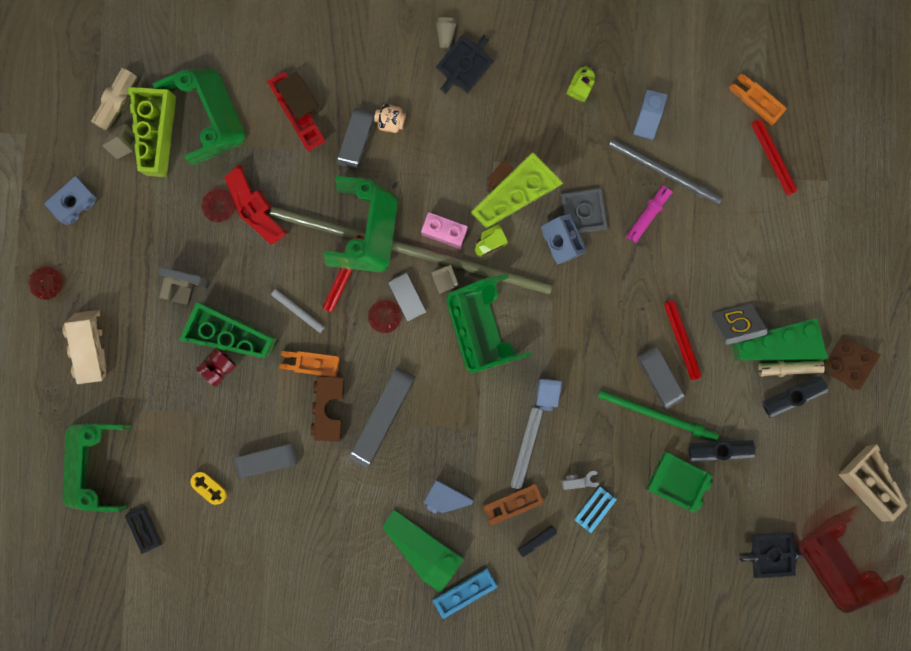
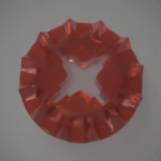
M215 189L204 196L202 211L209 220L221 223L222 221L229 220L231 215L234 214L235 203L229 192ZM214 199L219 203L224 202L222 205L223 213L218 209L214 210L216 207Z
M44 266L35 269L30 275V280L27 284L30 287V292L36 298L49 300L56 297L61 291L62 278L58 271ZM44 277L46 280L53 282L46 285L45 289L38 284L44 280Z
M380 300L370 308L368 321L375 331L390 333L399 326L401 312L395 303L389 300ZM378 310H380L383 313H386L387 311L389 312L391 310L390 314L388 315L391 323H389L388 321L386 322L385 320L377 323L381 318Z

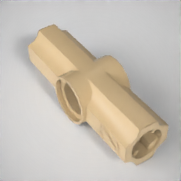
M122 68L112 86L104 91L101 97V105L91 122L109 131L117 115L122 113L128 105V87H134L139 78L132 72Z

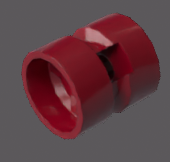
M216 348L209 355V360H204L196 370L208 383L217 387L224 380L223 375H229L237 366L221 349Z

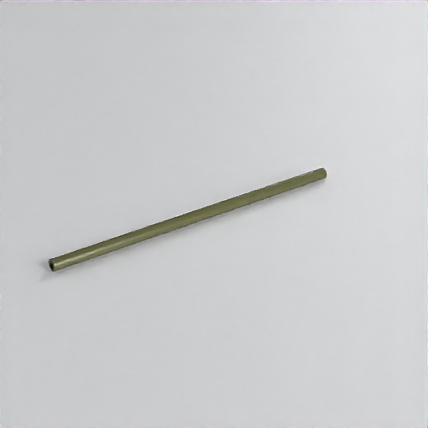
M272 206L270 211L271 217L349 239H354L356 235L365 237L366 234L363 231ZM393 240L392 251L446 266L451 265L453 268L489 278L508 274L509 278L503 280V282L549 295L551 293L552 284Z

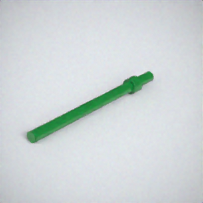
M600 390L598 393V398L692 432L691 435L703 436L714 441L718 440L719 433L705 429L701 424L689 423Z

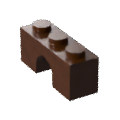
M318 377L317 381H314L313 393L317 394L316 402L312 404V415H315V423L311 424V436H314V440L341 441L342 420L330 418L326 408L330 401L344 399L345 378Z

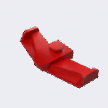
M242 164L237 165L224 176L238 210L237 213L243 221L247 222L270 245H273L289 232L285 231L266 213L272 205L261 189L252 193L242 169Z

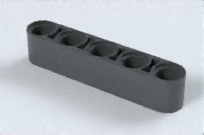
M396 367L349 457L350 460L366 468L369 467L415 376Z

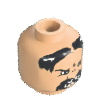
M384 104L381 110H376L374 122H378L380 130L397 133L399 129H403L406 113H403L401 107Z

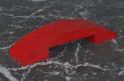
M284 71L268 80L267 83L307 152L326 141L310 114L308 113L301 119H297L278 90L276 84L288 77Z

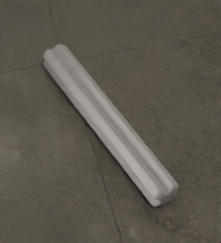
M534 407L531 409L511 481V487L515 489H521L543 413V410Z

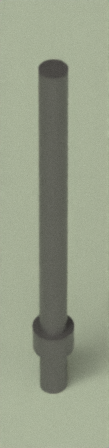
M612 139L610 147L696 193V196L702 199L705 197L717 205L720 204L722 197L709 191L708 187L703 184L698 185Z

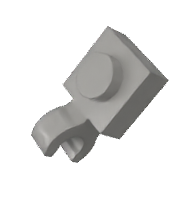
M589 471L584 478H579L578 474L567 475L566 480H561L562 489L586 486L597 487L599 483H592L590 477L598 473L597 471Z

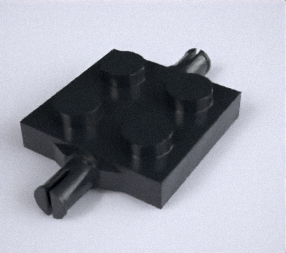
M483 34L477 43L471 42L461 35L437 64L436 69L447 79L439 88L443 93L447 94L454 85L469 94L494 63V60L483 50L490 41L488 37L486 38V35Z
M791 532L752 534L751 553L739 554L740 557H743L739 558L741 562L752 561L753 578L757 579L796 576L795 565L797 558L809 557V554H805L809 553L808 549H796L794 533Z

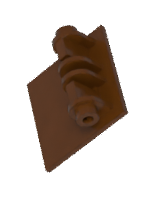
M842 336L824 366V373L847 384L848 388L860 391L881 354Z

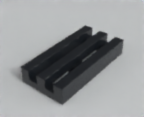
M146 506L125 515L141 554L163 545ZM141 512H142V515H143V517H144V519H145V522H146V524H147V526H148V528H149V531H150V533H151V535H152V537H153V540H154L155 544H153V542H152V540H151V538H150V536H149V533H148V531H147V529H146V527H145V524H144V522H143V520H142V518H141V515H140ZM133 516L136 517L140 529L148 544V547L146 548L138 532V529L134 523V520L132 518Z
M551 525L517 550L522 557H525L556 536L557 532Z

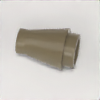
M438 18L436 28L439 48H451L456 27L454 18Z

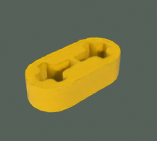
M198 472L192 476L191 486L208 502L218 505L226 500V489L208 473ZM205 477L204 483L208 487L206 488L204 485L198 486L196 478ZM210 489L214 491L220 490L221 500L219 498L214 500V494Z

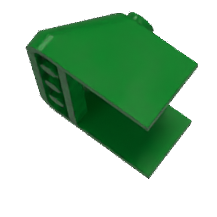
M215 69L182 70L152 83L155 89H165L170 92L178 88L184 92L196 89L212 125L202 130L200 134L203 148L184 155L185 160L192 166L244 143L246 133L222 78Z
M335 176L338 193L355 194L361 200L370 201L365 239H352L349 241L345 253L324 251L325 265L354 270L384 272L390 265L398 208L397 196L368 179Z
M508 274L482 279L447 295L446 303L465 368L470 373L480 372L532 356L531 352L517 355L514 346L510 342L501 343L490 303L495 302L498 298L496 283L508 279Z
M72 424L67 428L65 434L62 493L63 503L67 507L83 511L119 512L127 509V505L98 504L97 493L94 490L86 489L88 446L99 443L102 429L126 430L131 429V425Z

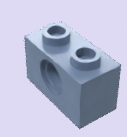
M75 176L47 200L44 205L61 223L68 225L74 223L82 211L90 209L98 197L80 178ZM76 198V204L73 207H69L70 199Z
M571 214L559 216L540 226L543 231V237L547 241L551 249V255L557 265L568 262L587 252Z

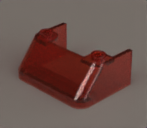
M858 505L828 518L804 536L799 543L801 554L837 609L844 613L853 612L898 593L905 579L902 574L884 582L880 575L874 571H865L860 574L837 540L845 534L846 524L853 521L860 509Z

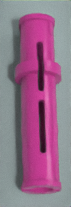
M662 185L654 198L647 202L648 206L628 234H626L629 240L632 239V242L637 243L656 214L663 210L662 206L673 193L669 188L666 190V186Z

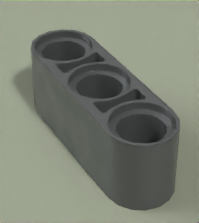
M358 108L354 109L338 156L337 165L356 171L359 169L374 124V113Z
M656 346L637 356L640 366L665 409L685 400L678 383Z
M293 444L234 458L238 479L298 464Z

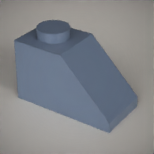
M651 90L645 92L633 135L650 140L654 139L664 110L666 94Z
M537 380L535 405L540 406V410L552 411L553 407H558L562 381Z
M436 479L424 503L427 504L426 509L437 514L438 511L445 513L471 505L473 499Z

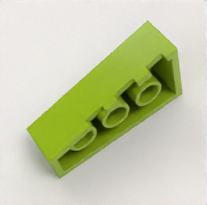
M128 87V93L131 98L130 110L134 123L132 128L136 140L137 170L146 176L167 177L176 96L165 89Z

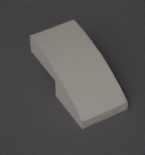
M407 272L388 281L407 321L426 313Z

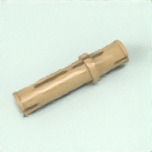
M782 360L777 361V363H759L758 370H761L759 372L760 377L773 375L784 377L791 374L824 373L825 367L821 366L824 364L823 360L784 362Z

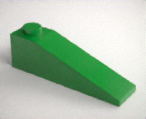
M396 510L392 511L382 526L420 578L439 592L442 591L464 560V556Z

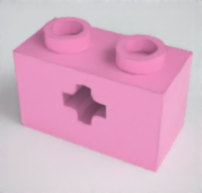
M428 212L421 234L422 236L461 249L468 226Z

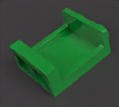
M663 451L645 489L695 513L703 504L704 499L702 496L704 492L708 491L713 483L711 479L712 474Z

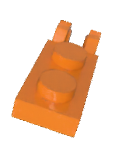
M740 74L737 79L745 87L749 88L747 92L736 84H731L729 87L732 93L740 97L745 104L770 125H773L787 109L758 83H754L743 74Z
M281 351V356L296 358V365L282 363L279 365V369L337 378L340 359L338 356L299 351L297 353Z

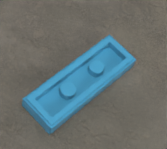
M485 568L432 601L442 619L498 586L488 568Z

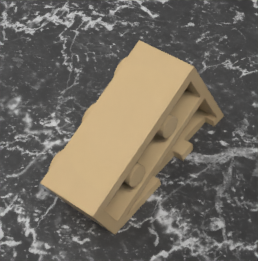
M100 310L74 313L63 325V335L67 338L69 344L67 346V354L72 359L73 364L71 366V373L73 378H76L77 384L102 381L107 375L104 349H101L99 336H102V329H97L96 317L100 316Z
M878 445L866 446L838 475L882 522L894 521L904 511L907 504L896 482H893L888 472L889 467L887 463H884Z

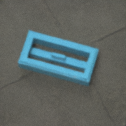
M599 486L574 520L592 533L617 499ZM602 493L603 497L584 521L580 520L599 494ZM608 498L609 502L589 527L587 524Z

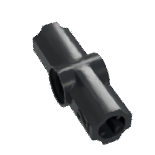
M819 375L762 401L763 408L769 418H772L827 393L828 387L825 380ZM794 391L799 395L796 403L791 399V394Z
M753 440L689 443L688 455L690 462L755 458V445ZM723 445L726 448V453L720 457L717 453V448Z

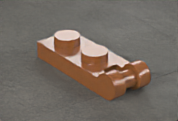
M535 483L481 507L489 518L487 520L489 526H492L542 505L544 502ZM500 506L503 514L496 516L494 508Z

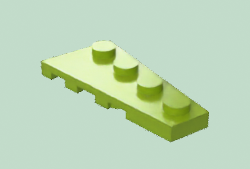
M532 153L471 214L485 228H488L561 186L563 182Z

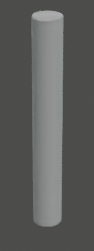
M275 289L272 292L271 296L319 333L324 330V325L279 290Z

